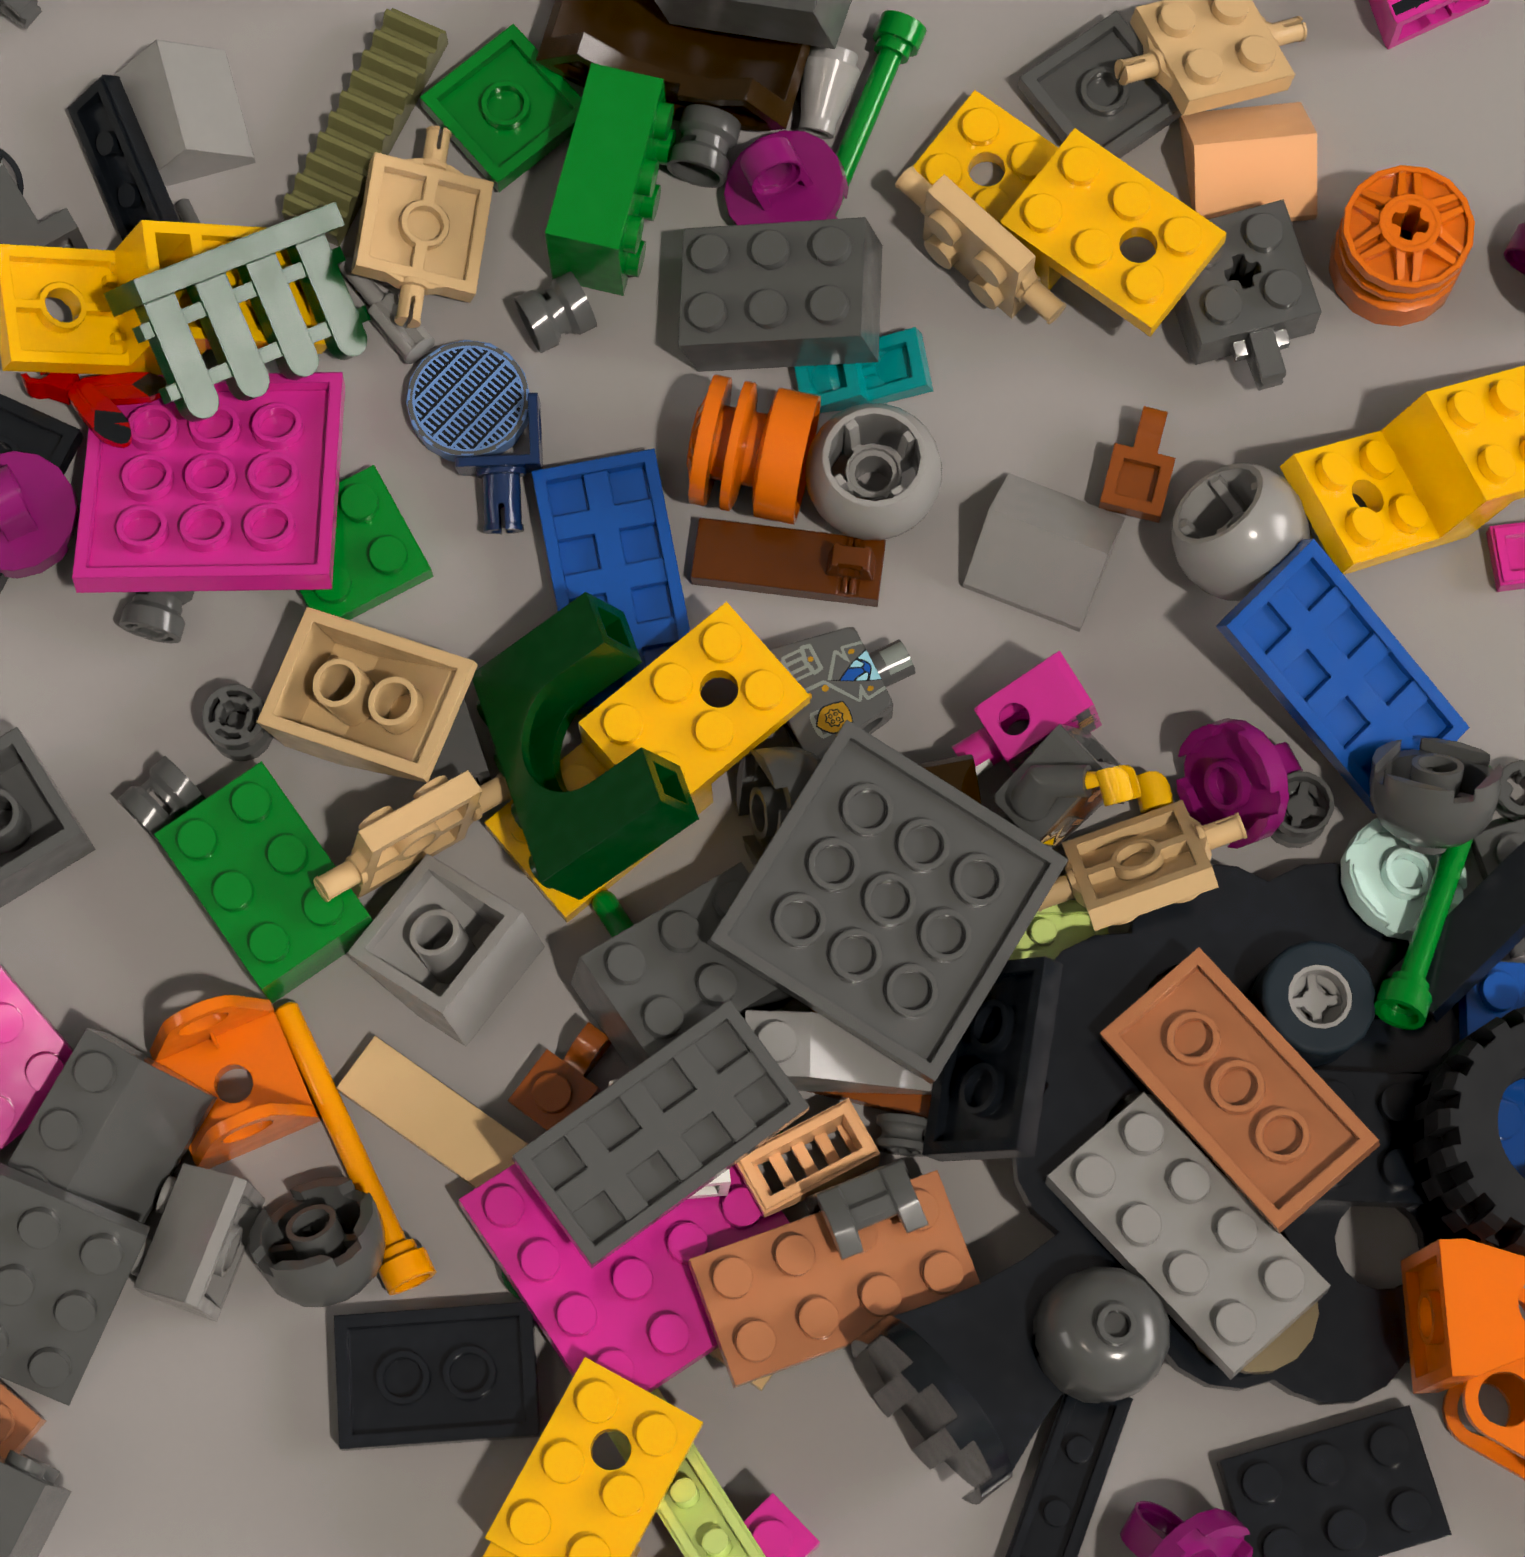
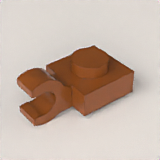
M1144 406L1134 446L1114 444L1098 508L1157 523L1160 522L1176 460L1174 457L1158 454L1168 412Z
M588 1022L572 1043L563 1060L546 1049L507 1101L544 1130H549L600 1092L599 1087L586 1077L605 1055L612 1043L606 1034Z

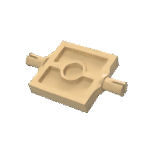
M1162 0L1137 6L1130 24L1143 45L1144 54L1116 60L1114 66L1115 76L1117 79L1120 78L1119 84L1122 86L1153 78L1170 93L1182 116L1286 91L1289 89L1295 73L1279 46L1305 41L1307 26L1305 22L1301 23L1303 20L1301 16L1270 23L1261 16L1252 0Z
M429 126L426 128L422 158L401 159L378 152L374 153L369 163L351 274L387 282L400 289L394 322L403 327L408 319L406 328H418L421 325L420 319L424 295L436 294L470 303L477 290L494 182L464 175L446 163L452 132L444 127L439 135L440 126Z
M913 166L901 174L895 183V187L900 189L921 208L920 212L925 216L923 228L925 249L939 265L946 269L954 267L970 281L969 287L972 293L982 304L992 310L999 307L1011 319L1028 304L1047 321L1048 325L1053 323L1062 314L1067 304L1062 302L1040 282L1041 278L1034 269L1036 256L944 174L931 185Z
M469 770L451 780H448L445 775L438 776L419 788L413 795L415 800L395 811L391 806H385L376 810L358 826L360 831L357 833L354 847L351 850L352 853L345 858V862L314 878V885L319 895L325 902H329L332 898L351 888L359 899L417 866L426 854L433 857L465 839L469 826L474 821L481 819L483 813L506 800L512 799L505 777L498 774L492 780L479 786Z
M1183 800L1062 842L1066 857L1069 859L1065 868L1066 875L1057 878L1038 911L1041 912L1043 909L1075 898L1077 903L1086 908L1094 931L1111 925L1129 923L1139 915L1173 903L1191 901L1199 894L1219 887L1210 863L1211 850L1247 838L1241 817L1237 812L1234 815L1202 826L1200 822L1189 816Z

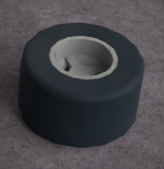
M1311 940L1289 946L1259 972L1249 991V1001L1311 1067H1316L1334 1062L1365 1037L1375 1017L1374 1004L1376 992L1369 972L1354 954L1334 943ZM1300 1008H1302L1306 1013L1310 1014V1016L1305 1015L1300 1010Z

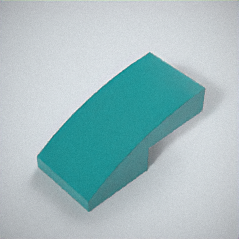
M916 327L879 337L878 362L794 367L799 391L821 395L820 413L842 411L848 407L864 403H888L933 392L923 336Z

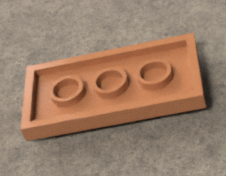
M1200 947L1100 1032L1102 1040L1279 1234L1380 1146L1379 1139Z
M938 1170L910 1179L928 1221V1226L907 1234L897 1215L858 1231L864 1252L841 1260L822 1212L689 1259V1268L733 1388L851 1346L856 1338L885 1316H895L928 1305L980 1284Z

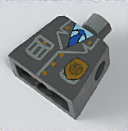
M846 627L769 649L810 695V703L783 724V727L793 747H799L812 752L820 760L846 720L869 734L885 725L893 715V702L886 687L916 673L912 659L900 639L868 654L854 627Z

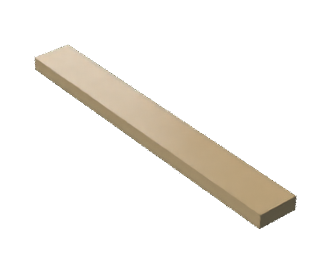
M376 1036L373 1037L336 1087L342 1095L473 1188L479 1187L515 1164L512 1161V1155L528 1145L524 1140ZM719 1347L709 1353L710 1356L725 1365ZM773 1374L750 1382V1384L762 1391Z

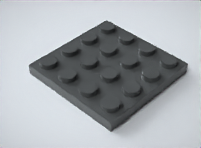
M846 720L707 943L931 1084L938 1078L1069 859Z

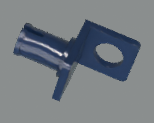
M537 392L528 393L530 454L455 458V468L459 475H476V477L483 479V533L502 534V508H505V529L507 533L514 534L524 531L521 511L520 477L526 476V473H532L531 471L543 469L541 402Z

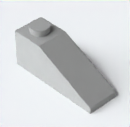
M745 1010V1021L798 1091L932 1095L933 1083H928L819 1013Z

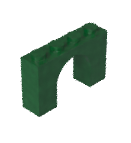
M584 592L477 669L472 678L479 698L476 703L477 711L489 728L496 749L493 755L498 770L506 779L513 800L511 812L516 823L523 830L531 854L529 857L530 869L535 878L546 888L555 889L578 900L583 899L699 820L681 767L642 747L584 787L573 791L566 789L561 774L560 758L563 740L571 721L591 698L642 663L624 612L587 592Z

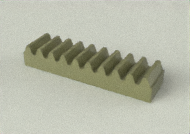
M394 8L385 10L383 26L380 30L375 29L370 50L364 49L359 70L352 71L348 90H342L340 93L338 109L336 112H330L326 131L319 132L314 153L309 152L306 156L305 170L303 173H297L292 194L286 193L282 210L284 221L336 202L345 225L326 233L325 236L329 243L338 247L341 245L363 204L370 160L375 152L389 155L448 45L446 31Z

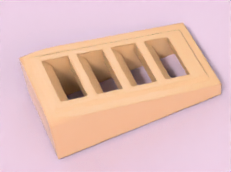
M847 1098L774 1136L735 1165L765 1218L805 1200L807 1196L857 1177L878 1166L880 1152L850 1099ZM835 1131H838L850 1152V1155L840 1159L827 1136ZM814 1140L829 1165L821 1170H818L805 1147V1144ZM789 1151L794 1153L806 1175V1178L798 1182L794 1179L782 1157V1154ZM770 1161L785 1189L773 1194L757 1165Z

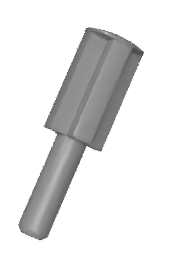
M346 257V261L339 264V269L370 305L368 312L371 315L370 319L407 364H412L423 358L434 346L435 339L430 336L422 325L418 328H406L408 319L403 327L397 325L394 322L399 301L395 293H388L385 296L371 278L351 274L353 257Z

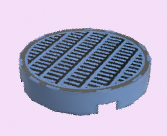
M463 340L443 345L421 361L410 378L406 404L413 430L426 448L448 461L455 462V458L500 456L514 446L528 425V393L530 392L524 371L509 353L491 343Z

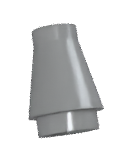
M836 45L835 49L811 46L801 78V118L798 127L799 131H805L821 139L834 138L836 125L861 74L860 69L856 67L857 53Z

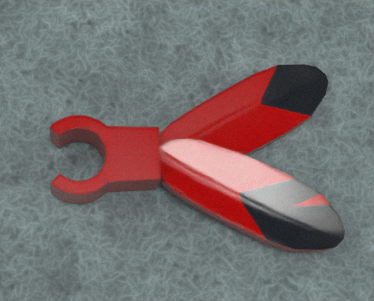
M40 372V375H47L40 379L31 378L27 373L21 374L26 392L31 397L36 399L50 398L68 405L72 404L91 431L101 441L116 448L128 447L132 442L130 423L116 405L153 402L161 398L158 390L168 386L165 378L150 372L97 375L82 379L75 373Z

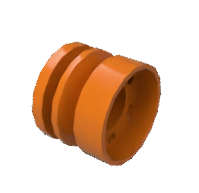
M1399 165L1374 173L1355 189L1345 207L1339 229L1331 246L1329 273L1336 294L1353 313L1374 324L1401 327L1428 318L1445 304L1473 246L1475 221L1467 198L1450 179L1429 168ZM1401 229L1411 232L1410 240L1400 237Z
M714 375L707 395L697 409L689 441L686 463L689 474V503L700 506L707 505L714 481L719 480L721 481L719 508L720 510L730 511L737 500L741 486L744 485L753 487L752 508L754 517L794 525L806 488L805 462L810 445L817 433L821 395L779 388L767 414L757 411L758 395L756 382H744L737 406L733 407L730 406L732 377Z

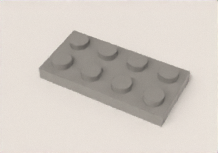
M1144 1092L1047 1175L1045 1184L1128 1272L1143 1278L1161 1297L1166 1312L1230 1380L1319 1301L1331 1286L1286 1238L1269 1224L1250 1201Z

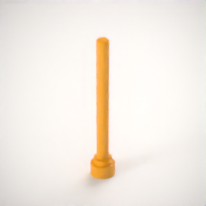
M285 1003L279 1006L275 1013L298 1068L355 1189L364 1193L369 1192L381 1214L385 1229L386 1248L382 1266L378 1273L389 1295L408 1291L432 1278L436 1274L435 1267L426 1248H418L414 1239H406L298 1003Z

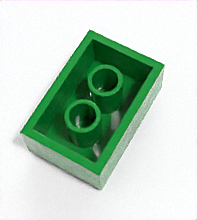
M591 63L545 231L552 280L571 271L581 287L624 296L629 276L639 277L646 252V241L641 240L644 220L654 221L661 195V185L656 184L659 164L667 166L671 148L674 146L676 130L671 129L674 104L666 103L664 79Z
M262 761L154 834L272 1004L346 954L373 921L351 888L332 898L329 902H325L319 895L314 885V878L336 866Z

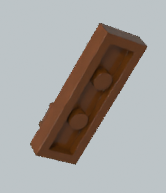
M699 518L691 583L692 585L878 607L886 540H862L838 534Z

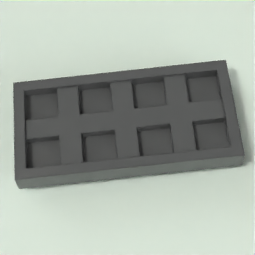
M729 1000L512 1155V1161L592 1269L808 1112L810 1106Z

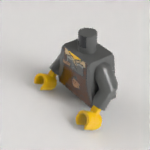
M1059 724L1044 739L993 797L994 802L1006 814L1003 817L1005 820L1050 847H1057L1103 804L1105 806L1124 804L1125 801L1137 798L1140 813H1147L1174 803L1170 784L1163 774L1149 771L1136 775L1135 770L1131 766L1121 765L1089 731Z

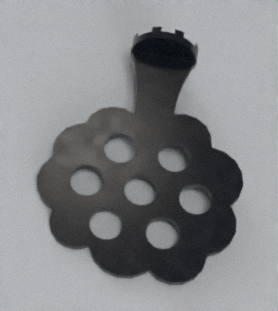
M1211 864L1219 886L1218 888L1201 893L1191 901L1173 903L1139 915L1132 921L1126 934L1094 935L1063 950L1055 958V961L1063 964L1035 1157L1012 1158L1014 1183L1030 1214L1055 1236L1023 1260L978 1285L928 1305L895 1316L883 1317L851 1344L853 1358L867 1349L878 1374L885 1384L873 1397L887 1418L901 1408L925 1439L913 1449L915 1454L930 1470L945 1461L962 1479L974 1487V1489L962 1497L965 1501L975 1505L980 1504L1012 1477L1016 1464L1034 1434L1063 1394L1042 1372L1037 1359L1039 1353L1035 1345V1334L1033 1335V1319L1043 1297L1067 1275L1089 1267H1114L1126 1270L1045 1184L1047 1175L1106 1125L1109 1112L1117 1102L1131 1095H1141L1143 1092L1151 1094L1102 1040L1100 1032L1142 997L1155 977L1173 970L1198 947L1203 950L1249 1000V991L1259 972L1289 946L1311 940L1334 943L1354 954L1366 968L1371 977L1377 998L1382 982L1388 979L1387 973L1405 957L1409 947V940L1388 937L1370 927L1350 906L1342 887L1340 864H1303L1269 882L1237 866ZM1459 1001L1437 1023L1427 1015L1424 1025L1414 1030L1391 1026L1375 1014L1364 1038L1334 1062L1312 1067V1069L1429 1074L1430 1071L1442 1064L1441 1057L1459 1042ZM1189 1135L1190 1140L1220 1170V1168L1210 1159V1157L1200 1148V1146ZM1440 1197L1433 1199L1432 1205L1425 1209L1396 1208L1411 1223L1417 1234L1419 1250L1438 1239L1466 1238L1471 1240L1474 1236L1466 1228L1453 1233L1442 1221L1441 1217L1449 1210ZM1312 1205L1281 1232L1286 1240L1331 1285L1328 1292L1318 1301L1319 1317L1313 1339L1299 1357L1269 1374L1252 1375L1239 1372L1230 1380L1218 1366L1198 1350L1191 1337L1167 1313L1170 1320V1348L1165 1359L1175 1371L1203 1387L1240 1391L1269 1382L1288 1395L1317 1405L1352 1404L1386 1387L1405 1363H1410L1403 1284L1391 1289H1374L1360 1284L1350 1276L1337 1256L1335 1235L1340 1219L1353 1206Z

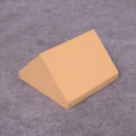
M1301 102L1202 111L1179 117L1191 208L1206 219H1212L1284 199L1291 222L1316 219L1317 132Z

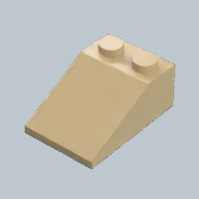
M307 607L256 723L285 747L338 765L427 783L478 664L473 660Z

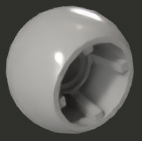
M864 403L848 407L833 415L820 428L810 445L806 458L805 481L811 501L818 513L833 528L847 536L862 540H885L900 536L913 529L926 517L939 494L942 483V462L936 441L928 428L918 418L896 406L884 403ZM875 443V444L890 446V447H892L893 449H895L896 452H892L891 450L887 449V448L884 447V446H879V445L862 446V445ZM842 454H845L848 458L845 479L841 473L835 477L831 473L832 467ZM913 467L916 477L909 487L903 490L901 487L902 473ZM876 472L885 476L890 483L882 490L868 491L858 484L857 479L865 473Z
M1247 463L1221 467L1200 479L1181 499L1175 510L1171 528L1174 554L1185 575L1204 592L1227 601H1241L1302 539H1310L1311 537L1310 522L1305 514L1302 502L1288 481L1277 472L1264 466Z

